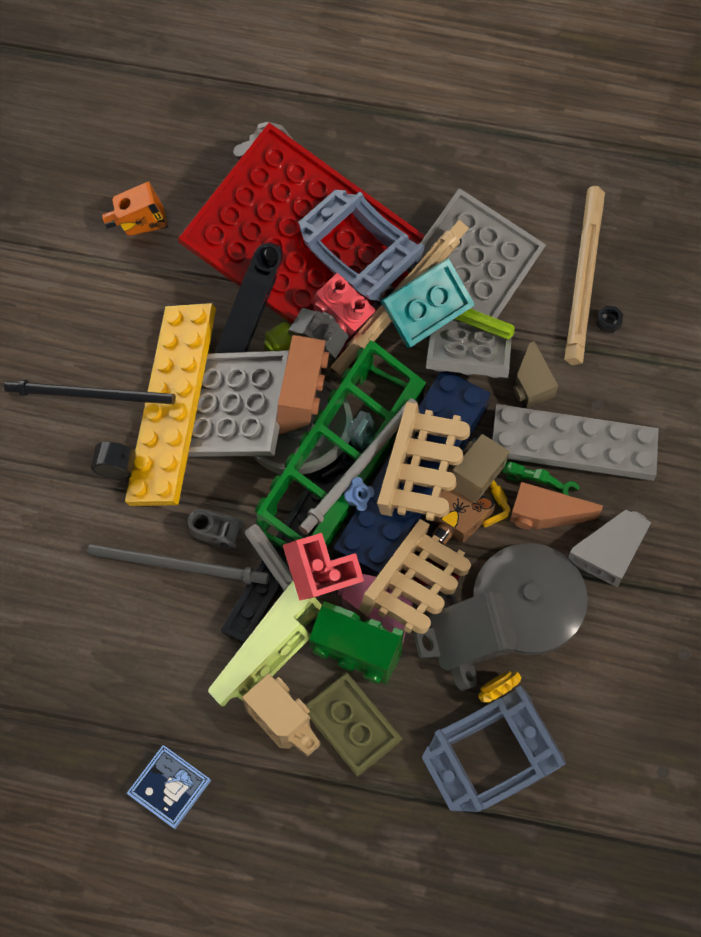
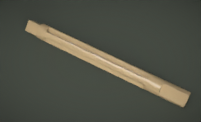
M591 186L587 189L576 281L564 358L571 366L582 364L584 358L605 192L598 186Z
M458 220L450 231H445L393 292L447 259L460 244L459 240L469 227ZM383 305L376 310L348 342L347 349L329 368L336 377L340 378L345 370L354 362L355 356L361 347L365 348L370 340L375 341L392 322Z

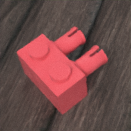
M336 273L314 295L311 303L315 311L326 312L336 319L335 322L340 324V327L349 336L348 339H350L376 310L348 281L344 280L345 278Z

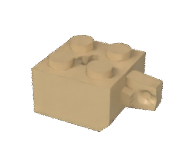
M268 674L242 697L245 709L279 748L290 749L294 746L308 757L320 746L319 740L310 728L309 720L311 718L308 715L310 711L300 699L294 701L288 693L290 689L281 678L274 679Z

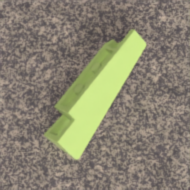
M292 581L210 686L208 692L221 706H225L231 698L235 697L243 701L242 697L266 675L270 674L273 676L309 640L311 634L304 627L317 618L321 603L315 597L299 601L294 581Z

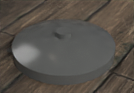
M522 543L498 551L486 561L475 581L473 597L490 591L501 592L508 603L517 636V651H514V653L541 655L559 649L575 636L586 614L588 597L581 573L564 554L545 545Z

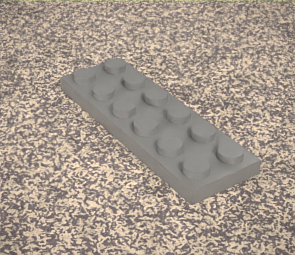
M496 404L492 440L510 451L508 459L654 481L657 475L659 428Z

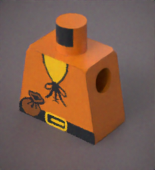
M150 182L143 183L112 198L114 211L102 214L107 229L121 225L129 236L168 227L164 206Z

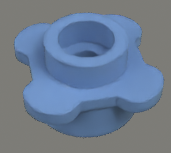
M355 477L351 481L352 484L345 490L344 498L348 504L356 506L358 511H364L367 508L369 498L374 496V489L372 486L365 485L360 477Z

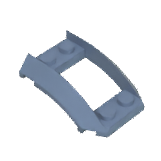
M334 190L299 221L301 233L307 247L334 274L338 273L341 277L345 278L344 280L348 281L355 290L370 300L381 301L380 294L411 265L416 266L424 251V245L421 243L417 245L408 238L407 234L387 221L368 203L360 191L353 195L347 194L346 190ZM351 213L375 238L387 247L360 274L345 265L320 241Z
M522 686L515 688L516 690L460 721L435 732V736L430 745L427 746L422 759L450 811L481 812L566 765L562 751H559L531 702V697ZM505 717L532 766L478 795L451 745Z

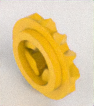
M506 671L480 688L481 692L478 694L481 702L496 700L517 686L522 677L518 671Z

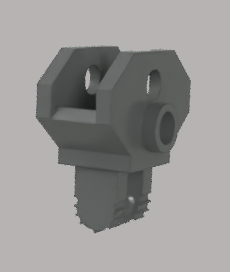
M305 308L301 309L287 332L291 337L296 335L325 340V352H329V360L332 361L335 360L349 337L340 327V324L335 322L336 319L329 313H321L317 310L315 312Z

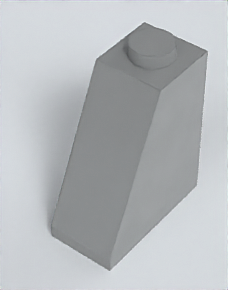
M624 510L574 546L568 559L580 569L618 588L651 522L638 512Z

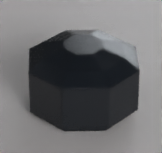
M605 306L598 311L596 325L602 332L614 333L621 328L623 313L617 307Z

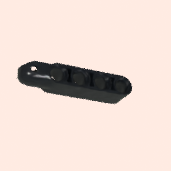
M264 242L254 252L215 353H240L248 351L283 261V251L278 244Z

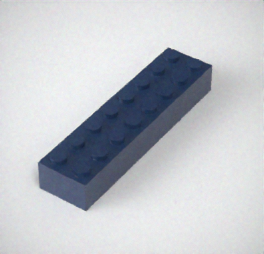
M448 371L439 373L418 409L420 414H425L426 410L433 411V416L453 419L454 415L461 416V421L466 422L470 427V436L465 440H455L454 446L463 450L489 406L491 393ZM419 432L415 433L414 439H418ZM428 434L426 441L446 445L447 438ZM391 454L371 485L374 489V496L369 498L366 510H356L333 548L334 559L356 553L362 574L375 577L379 575L420 519L422 520L425 515L407 510L405 515L398 514L397 508H394L392 516L380 513L377 502ZM412 457L408 458L407 464H411ZM421 459L419 466L439 470L440 463ZM401 483L400 490L404 489L405 483ZM413 485L412 492L431 496L433 488Z

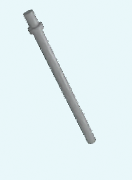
M410 398L407 401L411 403H416L418 405V403L412 398ZM405 405L315 509L311 508L307 512L308 517L299 526V530L307 535L316 524L322 523L325 513L350 486L352 479L362 472L399 429Z

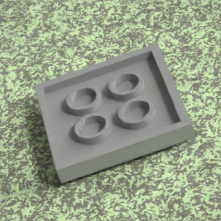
M453 319L430 335L426 369H433L438 372H460L465 375H487L492 378H508L512 337L506 340Z

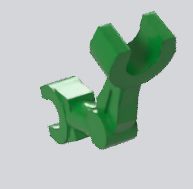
M506 462L502 471L508 474L507 479L510 481H535L568 496V489L574 492L580 488L573 481L561 483L544 469H526L525 466L514 462Z

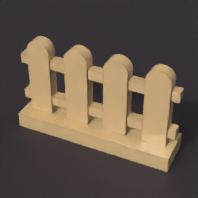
M406 402L377 502L382 515L392 516L394 508H397L398 514L405 515L407 510L426 514V520L433 521L435 516L444 517L449 513V503L446 499L440 498L441 491H451L456 487V477L453 473L447 472L449 465L461 464L464 459L462 450L454 446L455 440H465L470 436V427L466 422L461 421V416L454 415L453 419L433 416V411L426 410L425 414H420L416 403ZM416 432H419L418 439H414ZM427 435L446 437V445L426 441ZM409 457H412L411 464H407ZM420 460L440 463L439 470L420 467ZM401 483H405L404 489L400 490ZM413 485L433 488L432 495L412 492Z
M420 519L365 592L359 611L369 616L373 609L376 608L379 610V616L384 618L388 615L405 625L403 630L409 634L412 630L416 633L424 634L431 625L429 617L424 615L425 611L432 614H439L442 611L444 600L437 594L439 591L447 595L453 594L456 591L458 582L451 574L453 572L460 576L468 574L471 563L464 557L465 552L461 550L455 552L439 542L440 538L436 535L432 538L426 535L430 524ZM416 551L420 552L419 556L415 555ZM430 558L446 569L442 571L425 560ZM405 570L407 573L404 575L401 571ZM415 576L432 586L431 590L415 582L412 578ZM389 588L393 590L391 594L387 592ZM401 595L419 607L414 609L398 598Z

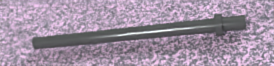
M90 544L88 547V555L243 580L244 584H251V582L268 584L269 573L254 571L252 567L240 569Z

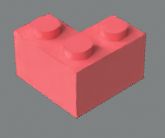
M322 533L283 545L299 601L364 581L356 553L330 561Z

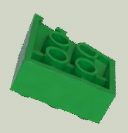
M324 601L309 637V646L312 648V652L323 659H327L329 656L337 660V664L345 670L353 672L355 669L363 673V677L374 684L382 682L387 685L402 655L404 631L394 627L393 631L389 632L381 626L382 624L374 619L367 620L366 622L360 621L361 618L356 613Z

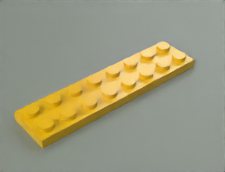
M212 303L165 306L148 392L175 394L176 401L174 405L145 403L135 450V463L125 502L130 506L179 504L217 309Z

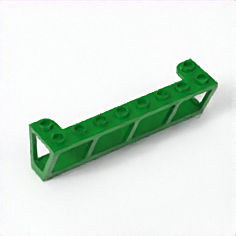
M372 340L368 342L365 348L361 347L358 350L354 359L355 364L351 369L347 368L342 375L340 387L338 390L333 389L327 399L328 405L324 411H318L313 421V428L310 432L306 431L302 435L299 442L300 447L296 454L291 453L284 465L286 469L281 476L277 475L270 486L271 492L267 498L262 497L256 506V524L262 529L270 543L283 550V545L287 544V542L267 531L273 526L291 541L303 539L276 518L277 504L293 479L321 500L327 495L325 491L298 472L321 436L323 435L355 461L361 455V453L327 428L349 393L353 394L384 418L385 421L373 440L410 398L419 404L424 396L426 382ZM374 353L405 376L409 383L407 384L374 367ZM372 372L403 388L404 391L392 410L387 411L356 387L355 384L362 385ZM398 430L357 476L362 479L365 485L368 486L395 443ZM344 493L326 512L324 520L312 534V536L319 533L323 534L327 550L355 507L347 503Z

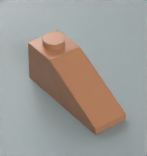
M521 482L510 522L515 523L519 528L529 530L531 528L543 529L597 521L603 506Z

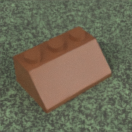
M292 336L277 406V423L280 426L279 434L310 425L312 414H318L320 398H316V393L323 390L325 375L320 373L322 368L327 369L329 352H325V340Z

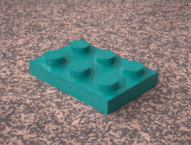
M450 259L441 261L381 300L383 307L406 347H412L475 305Z

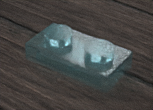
M360 411L356 419H353L349 424L347 434L355 450L362 454L378 431L371 415Z

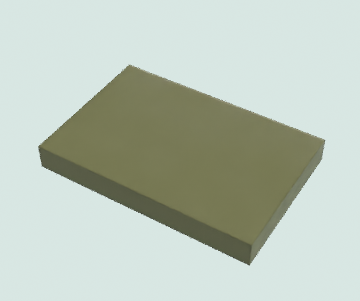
M347 672L306 704L310 711L308 713L311 718L310 721L356 777H359L403 739Z

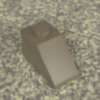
M535 341L529 343L516 377L515 386L513 387L517 400L519 402L522 401L526 409L555 398L558 384Z

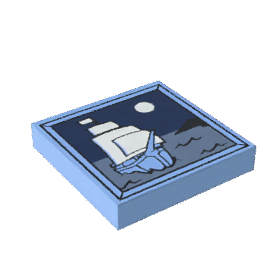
M163 745L127 794L170 827L176 829L211 780Z

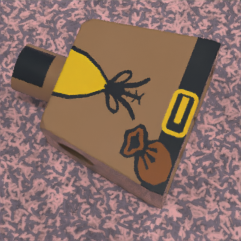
M454 489L451 491L442 490L440 498L448 501L450 511L446 516H435L434 520L431 521L437 526L431 538L436 535L440 538L439 542L443 545H446L451 537L462 543L465 542L485 520L492 516L495 503L483 495L474 503Z

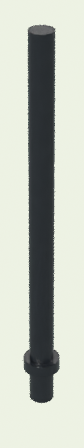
M20 380L19 382L6 381L4 384L5 392H16L20 396L41 394L174 405L176 401L175 394L39 384L29 383L28 380Z

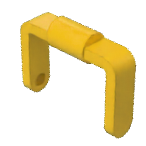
M495 481L490 485L491 493L504 512L485 520L482 523L484 527L507 518L510 514V507L507 503L508 498L501 486H497Z

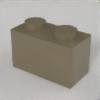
M483 434L476 442L470 441L463 452L464 459L462 463L455 466L451 465L448 471L456 477L457 485L454 490L476 503L504 468L510 451Z

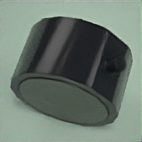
M98 443L95 446L91 470L100 476L110 479H129L132 477L136 452L132 448L120 443Z

